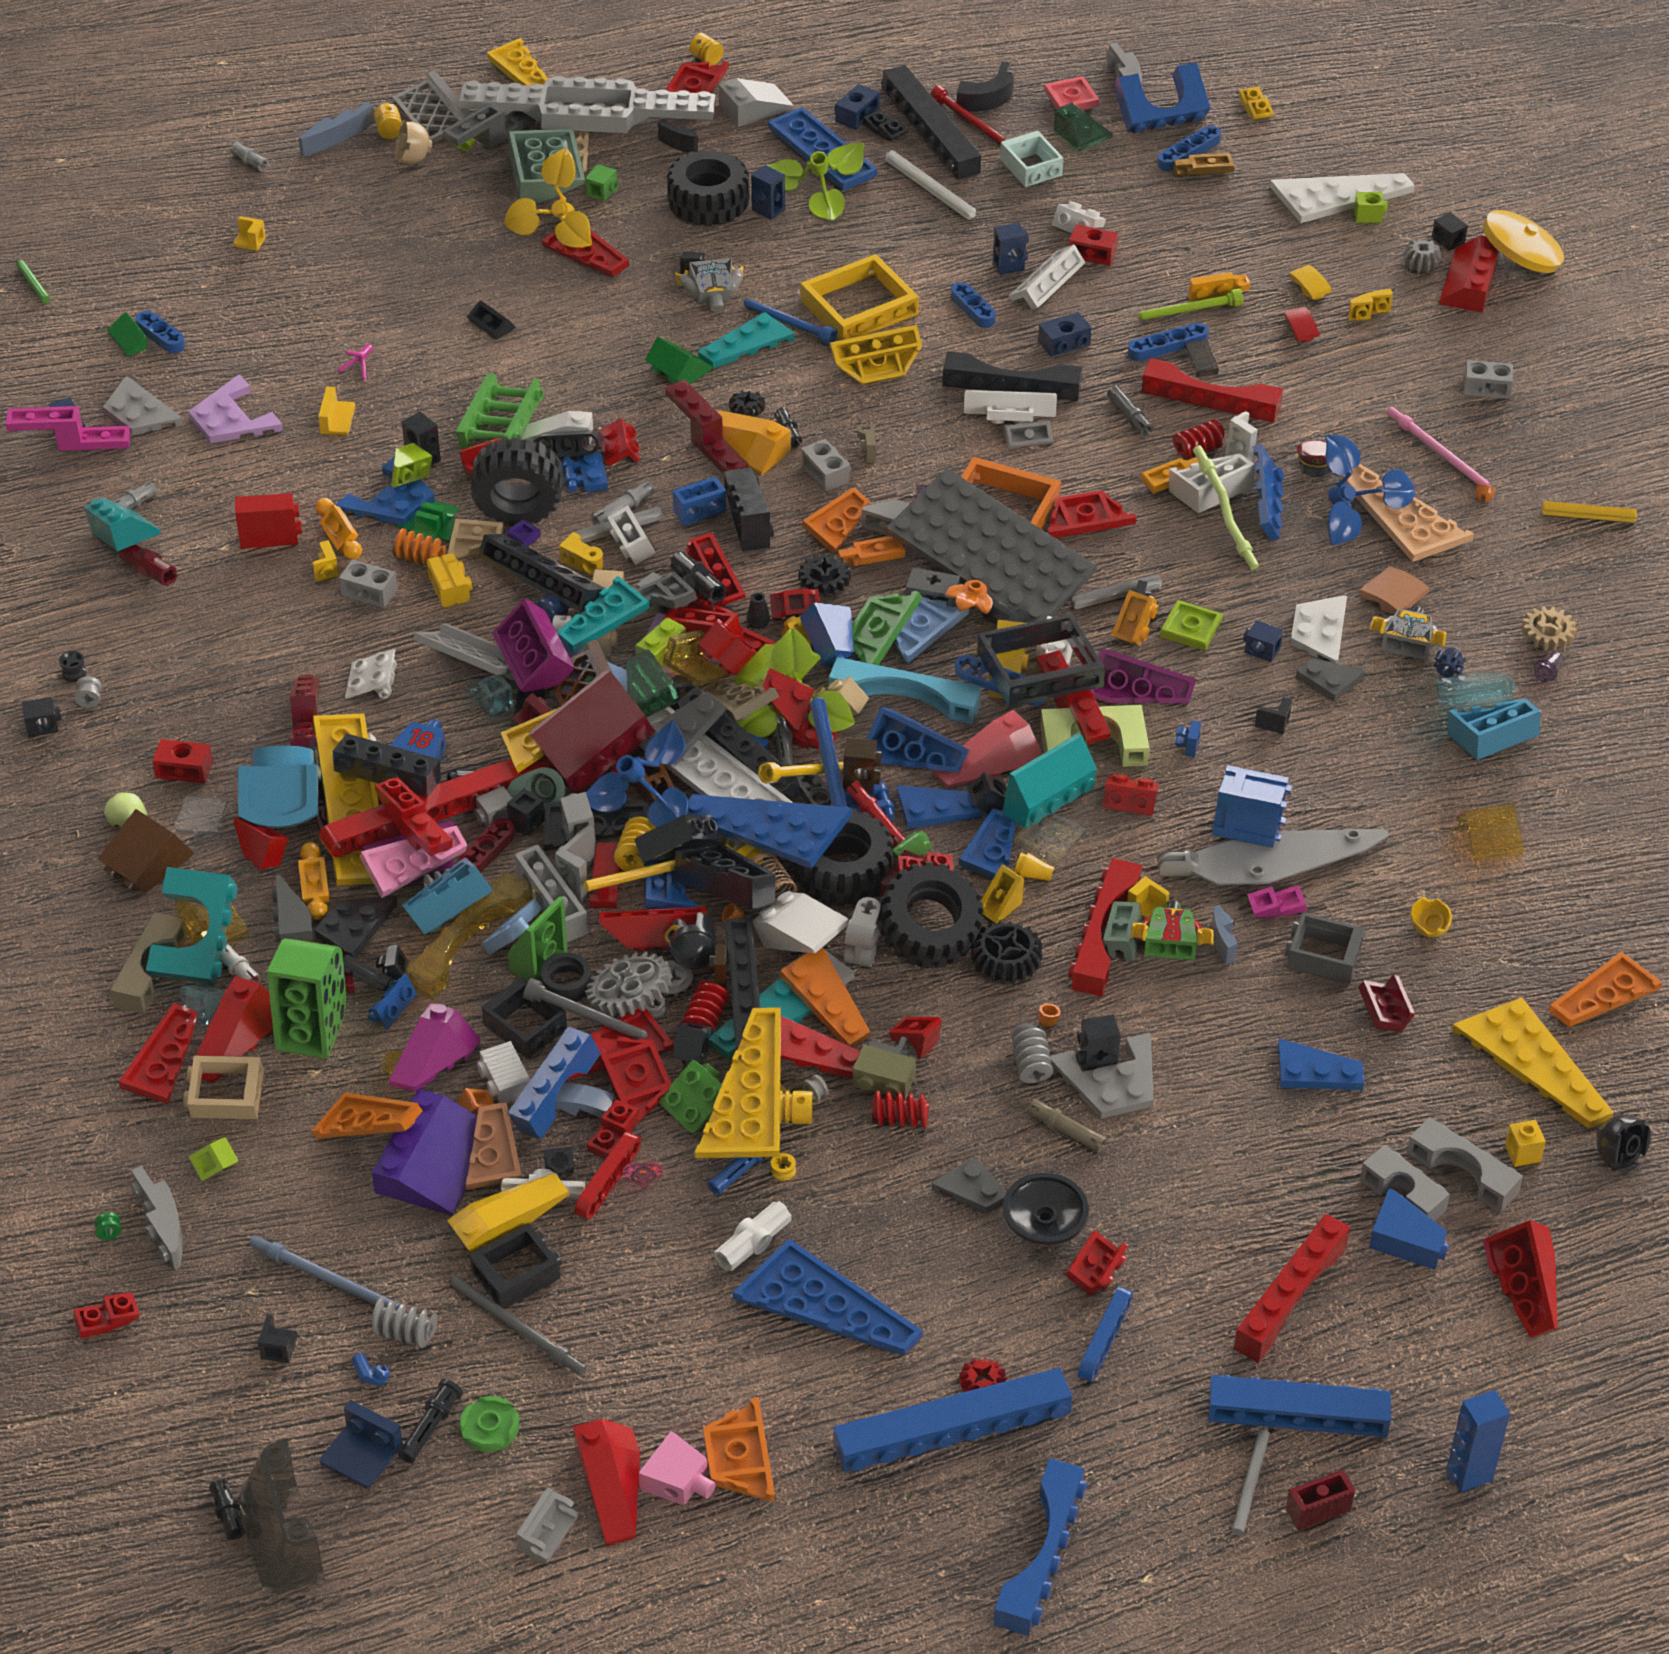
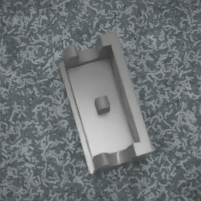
M547 1487L516 1533L518 1551L547 1564L578 1518V1512L571 1509L574 1502Z

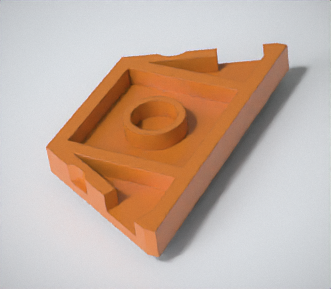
M754 1397L750 1400L748 1406L738 1412L734 1409L725 1414L721 1420L713 1421L703 1427L710 1480L714 1481L717 1487L772 1502L775 1501V1492L759 1397Z

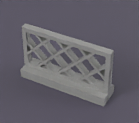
M435 70L427 73L428 80L392 97L395 104L409 121L420 124L421 120H429L428 124L421 125L425 127L428 135L430 131H438V133L429 136L432 144L444 139L443 130L449 127L447 126L449 122H458L471 114L468 109L459 108V98ZM427 88L430 89L429 93H420ZM406 98H411L410 102H401ZM417 99H425L424 103H416ZM431 100H439L437 104H429ZM412 109H420L419 113H411ZM426 110H434L433 114H424ZM440 111H448L446 115H438ZM435 121H443L442 125H433Z
M447 623L441 624L439 632H416L414 634L413 640L495 675H503L515 680L499 646L495 643Z

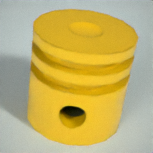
M699 33L690 42L689 52L702 62L716 65L723 57L724 48L706 34Z
M385 103L379 105L374 111L378 133L386 139L398 137L400 135L398 131L402 123L399 110L393 104Z
M780 1090V1124H782V1121H785V1124H789V1121H792V1124H812L813 1092L793 1091V1093H790L789 1090H786V1093H783V1090Z

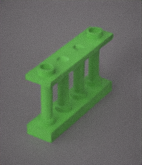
M487 373L456 430L459 448L462 450L470 448L476 439L490 441L500 437L507 440L512 439V437H519L521 439L539 402L543 400V389L540 388L539 378L533 379L529 389L502 387L497 383L496 374ZM499 396L523 398L521 404L495 401ZM492 410L516 412L513 418L488 416V413ZM483 425L508 427L506 433L480 430Z

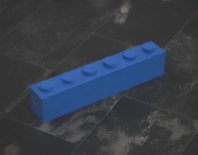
M1211 1375L1208 1422L1387 1438L1391 1423V1391L1378 1388H1353L1347 1385L1331 1386L1319 1383H1297L1288 1380H1263L1257 1377L1240 1378L1230 1375Z

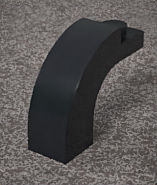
M1002 61L998 74L989 81L969 82L961 80L956 94V103L969 112L991 110L1006 103L1011 98L1014 88L1013 71H1010V62Z

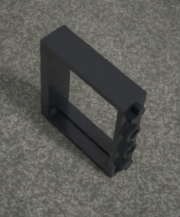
M1072 614L978 633L977 654L1009 707L1104 687L1105 666ZM1067 640L1082 665L1011 680L996 654Z

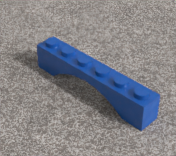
M1049 1458L1041 1480L1039 1495L1048 1523L1047 1538L1040 1553L1030 1566L1016 1577L1004 1583L994 1611V1626L1029 1636L1033 1625H1039L1043 1613V1608L1040 1607L1042 1599L1048 1600L1052 1588V1582L1049 1579L1051 1573L1057 1574L1061 1562V1556H1058L1060 1548L1066 1549L1070 1536V1531H1067L1069 1523L1074 1524L1078 1515L1079 1506H1076L1077 1499H1083L1088 1482L1083 1480L1084 1468Z

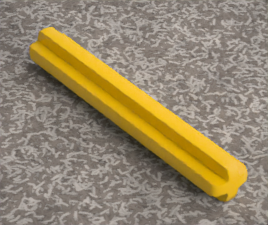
M1544 501L1542 504V514L1549 516L1635 523L1637 518V510L1630 508Z

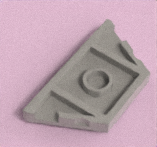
M128 376L122 380L103 406L104 414L118 425L130 426L131 435L161 430V425L174 422L175 426L183 424L181 416Z

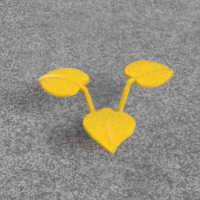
M564 148L549 156L544 161L541 170L544 181L547 184L554 185L560 200L553 203L551 210H536L534 200L529 198L519 199L508 209L505 216V226L517 234L530 235L539 226L540 220L537 214H551L562 221L555 228L556 237L562 244L574 248L588 247L592 245L589 220L584 213L574 211V207L566 202V197L563 196L559 189V186L563 188L569 187L575 178L573 157L570 151Z

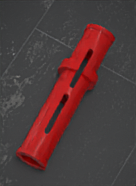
M859 781L851 784L856 791L850 786L845 790L859 806L858 810L861 813L871 814L872 819L877 818L889 830L894 848L899 844L896 839L900 843L906 839L876 804L878 801L875 797H870Z

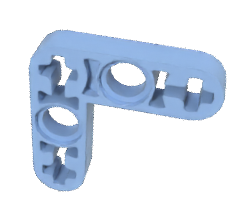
M533 898L491 934L481 946L489 955L501 949L523 934L529 927L527 923L543 908Z

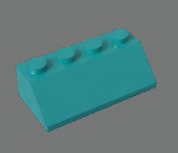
M1079 733L1010 773L1002 813L1026 829L1034 823L1040 822L1047 815L1055 813L1065 804L1073 802L1085 792L1091 791L1095 785L1094 779L1097 768L1082 735Z

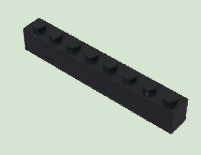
M906 65L884 70L883 80H881L882 90L889 95L891 101L898 106L910 124L917 129L919 135L926 140L929 147L938 155V158L945 163L949 172H952L957 179L981 173V154Z

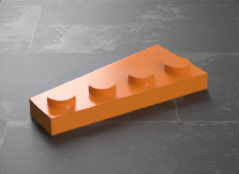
M1621 951L1550 1004L1549 1012L1565 1025L1571 1027L1661 990L1663 982Z

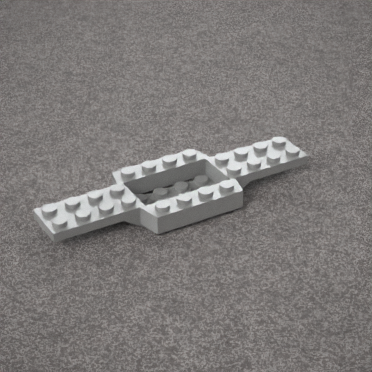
M555 76L553 78L549 77L543 86L540 84L529 86L519 83L507 85L498 82L484 84L477 81H469L463 83L459 98V108L480 109L491 103L504 111H523L540 122L541 128L546 130L573 129V131L627 133L631 127L649 117L713 120L715 94H710L706 91L689 93L685 90L668 92L663 89L647 91L646 89H636L634 82L626 79L607 80L605 78L586 79L584 77H575L573 79Z

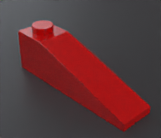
M235 976L222 996L196 1056L241 1057L248 1050L250 1052L257 1047V1042L264 1036L272 1035L274 1032L269 991L260 983ZM202 1073L201 1079L215 1083L224 1074Z
M1529 1220L1483 1239L1488 1266L1492 1273L1498 1277L1504 1294L1509 1296L1515 1306L1514 1311L1529 1336L1536 1338L1558 1329L1555 1251L1549 1227Z
M604 1419L573 1426L575 1449L606 1546L636 1538L641 1454L633 1428Z

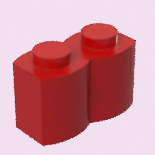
M719 619L698 643L701 646L699 651L708 659L714 657L720 662L719 668L727 675L733 673L737 676L756 654V650Z

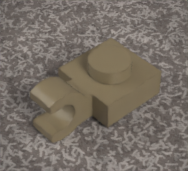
M870 424V430L864 431L861 429V425H858L857 437L860 439L861 454H865L866 463H876L875 427L873 424Z

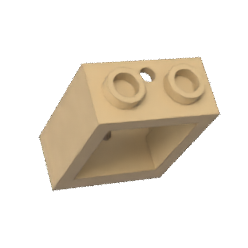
M194 1056L193 1065L189 1066L187 1070V1081L190 1083L189 1091L185 1090L184 1107H188L191 1118L258 1119L264 1073L261 1058ZM202 1073L247 1074L244 1100L199 1099Z

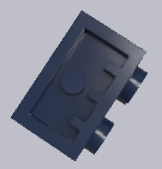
M350 1400L344 1407L346 1426L321 1456L320 1464L369 1489L403 1446L401 1428L399 1424Z

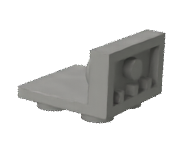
M587 825L582 831H578L567 844L561 846L555 853L557 872L581 904L588 898V891H585L583 886L584 881H587V868L595 860L594 827L591 825Z

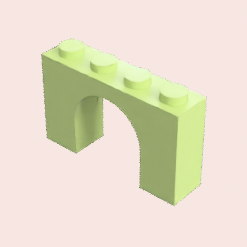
M1142 705L1099 707L1111 731L1110 737L1119 746L1122 767L1148 766L1149 743ZM1070 708L1041 709L1040 729L1044 753L1074 735L1081 734Z

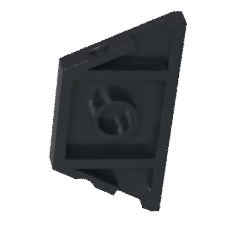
M397 896L338 900L315 928L316 938L322 943L338 946L346 955L356 958L398 905Z

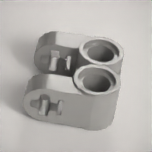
M862 898L856 905L846 931L844 962L869 968L873 965L879 943L877 924L880 918V903L874 898ZM867 909H871L869 911V914H866L864 912H866Z

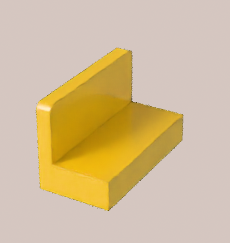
M326 386L318 416L320 433L347 436L355 411V402L337 401L336 387Z

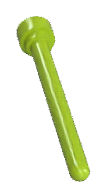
M1240 288L1233 289L1226 293L1225 296L1141 311L1138 314V318L1140 320H1147L1226 304L1233 308L1243 306V294Z

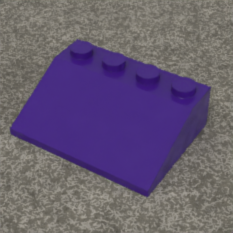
M418 1089L411 1102L418 1103L422 1113L406 1131L393 1133L372 1171L374 1191L383 1196L453 1216L466 1192V1180L474 1143L477 1116L443 1095Z

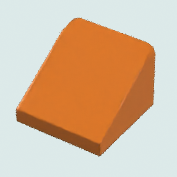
M465 1088L457 1104L477 1116L479 1107L493 1105L494 1101L488 1090Z

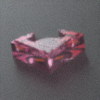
M651 1161L639 1164L633 1162L623 1168V1174L643 1189L663 1173V1166Z

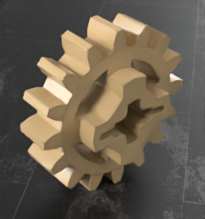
M1542 606L1541 611L1534 608L1532 613L1526 614L1522 624V635L1527 636V643L1534 642L1535 648L1539 645L1543 646V651H1546L1548 647H1551L1553 651H1556L1557 647L1565 649L1566 644L1571 645L1573 639H1575L1576 622L1571 621V615L1564 616V610L1556 612L1555 607L1547 610L1545 606Z

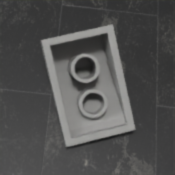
M739 78L719 84V105L738 127L794 109V105L775 84Z

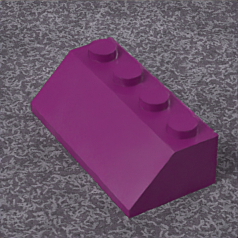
M526 598L492 632L522 692L558 686L575 668L546 611Z

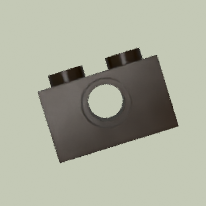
M846 738L843 758L844 791L849 786L856 791L851 784L859 781L868 794L874 795L875 784L880 785L881 769H877V767L881 766L882 751H877V740Z

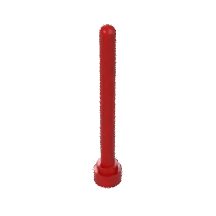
M940 85L932 89L930 95L938 104L946 105L998 144L1005 141L1002 135L949 98L946 89Z

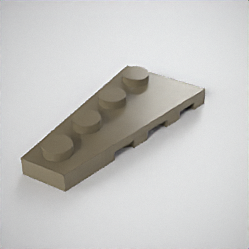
M718 680L700 689L704 693L708 691L727 708L725 712L735 721L747 719L751 716V712L779 698L776 688H769L765 691L763 686H756L750 689L748 684L736 686L733 682Z

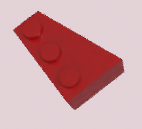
M704 599L690 602L685 607L672 608L663 618V620L670 618L686 628V636L684 637L686 638V646L701 648L698 644L700 639L718 619L744 639L738 614L718 605L714 608L708 605V601Z

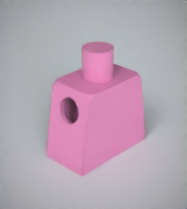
M672 1431L639 1471V1485L642 1491L681 1505L686 1504L694 1492L708 1499L712 1495L716 1483L706 1478L708 1471L705 1456Z

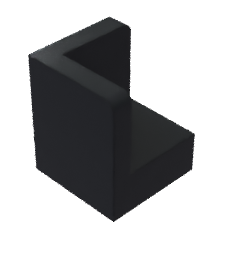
M1282 698L1278 711L1259 706L1256 712L1255 727L1284 734L1290 719L1293 700Z
M267 1315L258 1339L260 1358L262 1360L290 1363L298 1338L297 1331L275 1328L273 1315Z

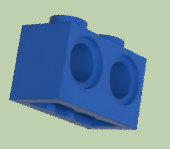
M716 476L673 490V512L683 526L726 512V490Z

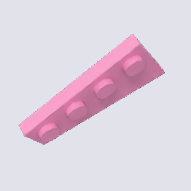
M457 826L443 829L453 839V848L432 856L423 849L416 851L407 839L361 851L360 859L381 898L466 852L467 844Z

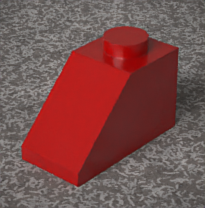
M235 817L233 823L243 856L252 861L253 866L259 869L266 870L268 867H279L288 837L273 828L254 825L240 817Z

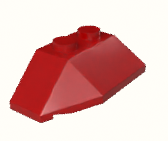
M711 532L690 539L684 552L696 562L699 561L727 588L725 592L726 597L721 602L712 604L700 592H696L697 600L704 599L708 601L710 606H721L746 598V594L714 534Z
M706 906L599 913L600 925L627 948H633L634 951H647L649 947H660L662 950H669L664 934L673 925L674 920L681 919L687 925L696 924L697 913L707 914Z

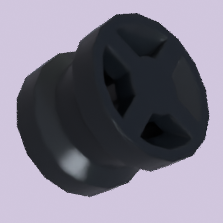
M68 651L59 658L62 677L68 682H77L87 674L84 657L80 652Z

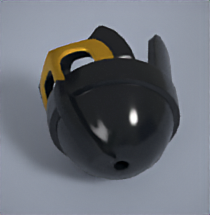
M697 913L696 924L687 925L681 919H675L673 925L664 934L671 957L679 965L690 969L701 968L709 963L710 955H715V944H717L716 927L712 918L705 913Z

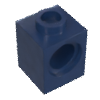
M1256 620L1253 626L1247 628L1244 633L1243 642H1246L1244 653L1272 662L1281 648L1284 630Z

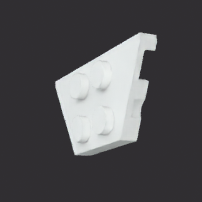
M1343 595L1296 604L1290 645L1300 650H1305L1315 658L1321 655L1329 659L1330 662L1338 664L1347 596Z

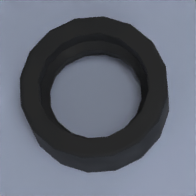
M574 953L555 954L546 959L540 968V981L546 987V990L577 1002L587 996L585 991L588 990V983H591V968L587 960L580 955ZM562 971H572L582 976L580 980L570 985H559L550 980L553 975Z

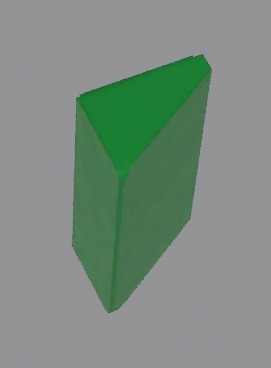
M127 312L122 314L107 329L108 333L127 356L148 348L145 334Z

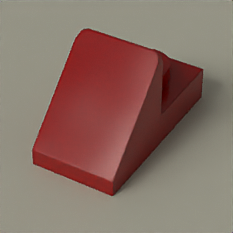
M905 1016L888 1033L892 1041H900L901 1037L907 1038V1043L910 1042L918 1057L922 1058L937 1044L942 1020L940 1017Z

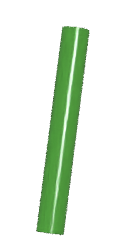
M19 260L16 266L40 300L43 303H48L50 301L49 295L23 260Z

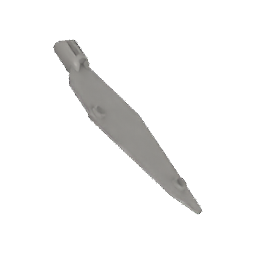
M1385 829L1278 831L1277 833L1282 834L1280 842L1275 841L1273 848L1233 839L1195 852L1190 850L1160 851L1156 856L1159 873L1162 877L1197 875L1215 885L1270 884L1363 853L1388 838L1389 832Z

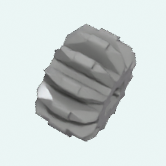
M1417 238L1416 241H1409L1403 253L1404 266L1409 267L1410 271L1416 270L1418 273H1428L1429 270L1435 271L1441 260L1440 246L1435 245L1434 241L1428 242L1426 239L1420 240Z

